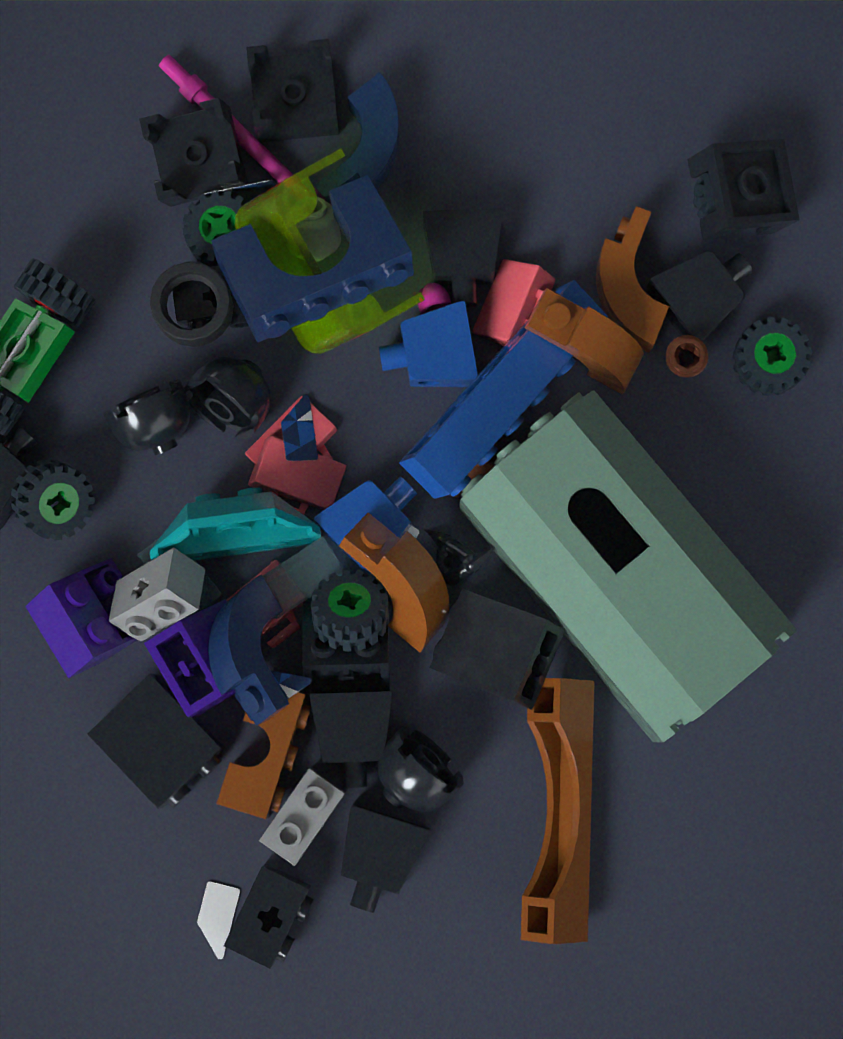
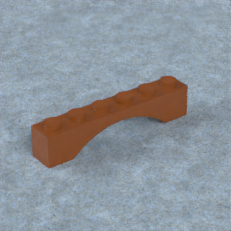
M545 678L533 710L527 708V722L534 734L543 761L547 787V816L540 857L532 878L522 895L521 940L547 944L588 942L594 681Z

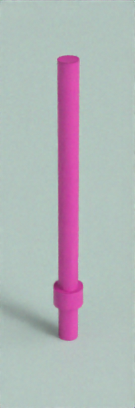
M167 55L162 59L159 67L180 87L179 92L191 104L196 102L200 106L201 102L215 99L207 91L208 85L196 74L190 75L171 55ZM232 115L239 145L278 183L282 182L280 185L297 201L305 197H316Z

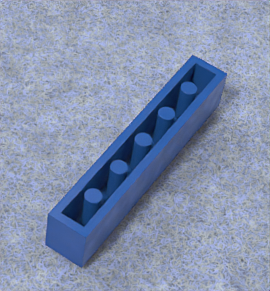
M575 280L556 288L554 291L584 309L589 306L608 317ZM526 322L402 458L399 464L434 499L447 495L456 496L471 481V478L468 476L470 471L476 465H484L494 456L498 450L494 444L502 435L509 436L523 423L524 418L521 414L529 405L531 407L536 406L550 392L547 386L555 376L559 378L571 369L576 362L573 355L525 329Z

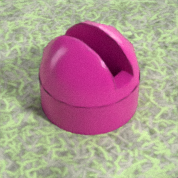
M438 283L426 284L417 294V305L420 315L452 304L449 293L444 286Z

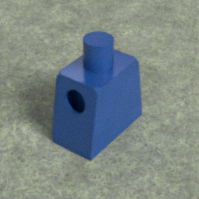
M465 301L456 302L402 321L400 323L402 343L378 346L382 371L407 367L409 383L412 387H468L478 376Z
M401 476L384 492L371 480H368L317 514L313 519L338 547L343 538L367 513H370L397 537L401 538L411 527V521L401 510L417 495V492ZM340 548L357 565V567L361 571H364V574L367 577L370 574H372L359 562H357L353 557H351L347 552Z

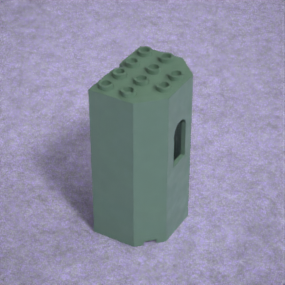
M593 390L583 397L579 392L560 408L561 412L554 417L551 412H548L534 423L530 428L531 432L527 435L529 438L524 443L520 444L517 440H514L501 450L496 456L498 459L494 462L496 464L494 468L485 476L480 473L474 477L462 490L459 510L491 549L494 548L493 551L551 621L565 630L563 635L651 741L665 742L680 730L675 724L686 725L704 714L776 653L780 648L774 642L776 639L781 638L785 642L797 629L599 395ZM595 488L603 492L649 546L617 574L569 517V500L580 489Z

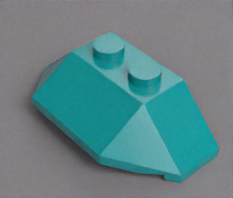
M262 488L243 489L237 492L238 496L222 499L221 495L217 493L197 496L195 498L196 502L187 503L151 548L150 558L153 560L172 548L177 549L191 560L198 561L321 543V531L317 524L273 492L263 493Z

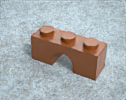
M297 692L287 699L289 702L288 706L269 720L258 725L265 730L270 740V750L266 759L256 766L229 762L216 804L263 819H268L271 811L279 813L286 792V788L279 786L284 769L292 771L299 751L298 746L292 745L297 728L305 730L312 709L311 705L305 704L307 695ZM245 712L243 721L255 724Z

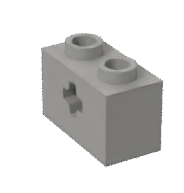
M170 549L117 580L109 622L141 642L199 610L205 568L177 549Z
M309 768L259 841L295 866L342 800L346 791L313 768Z

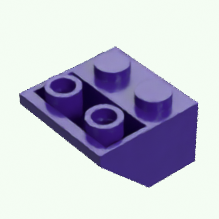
M112 558L49 584L25 606L68 678L102 663L137 641V639L129 636L126 632L109 622L116 582L123 578Z
M226 599L178 621L144 643L187 717L200 716L236 693L235 689L221 695L212 675L208 654L211 627L216 615L228 601Z

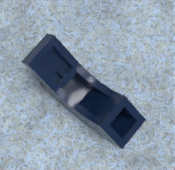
M380 72L348 96L349 111L358 121L362 130L357 149L345 162L314 185L316 197H320L330 204L329 190L367 174L377 190L386 179L394 164L399 141L398 111L392 90Z
M262 575L245 585L220 609L212 624L208 643L210 667L221 695L235 689L240 697L242 707L250 714L256 726L269 720L289 705L288 700L269 670L261 651L263 628L283 612Z

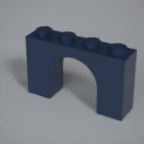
M368 174L329 190L334 218L347 239L349 248L344 258L335 267L324 273L314 276H296L277 268L268 258L251 224L211 240L217 264L257 343L267 338L279 337L286 333L288 329L308 320L315 321L321 319L329 311L348 303H358L366 298L367 295L387 286H397L408 277L414 275L412 252Z

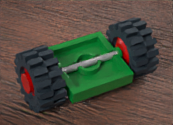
M34 258L30 260L13 287L37 306L33 308L15 298L0 320V391L6 389L28 403L75 333L64 323L78 329L96 302V299L91 294L76 285L74 281ZM53 315L57 319L62 320L64 323L52 318L51 316ZM0 392V434L7 437L25 408L2 392Z

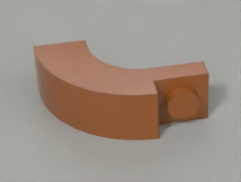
M636 206L631 219L623 216L614 240L620 241L621 244L605 238L597 263L596 284L599 300L603 311L608 315L607 318L629 333L639 343L643 351L650 353L669 306L647 295L639 285L635 275V254L651 214L650 211Z
M548 288L543 291L524 327L576 357L589 369L586 375L620 394L625 392L644 355L639 343L612 320L589 306L584 309Z
M367 513L343 538L339 547L383 584L393 604V617L388 627L418 652H421L443 627L448 617L449 596L444 578L431 555L414 536L406 531L399 538L370 513Z

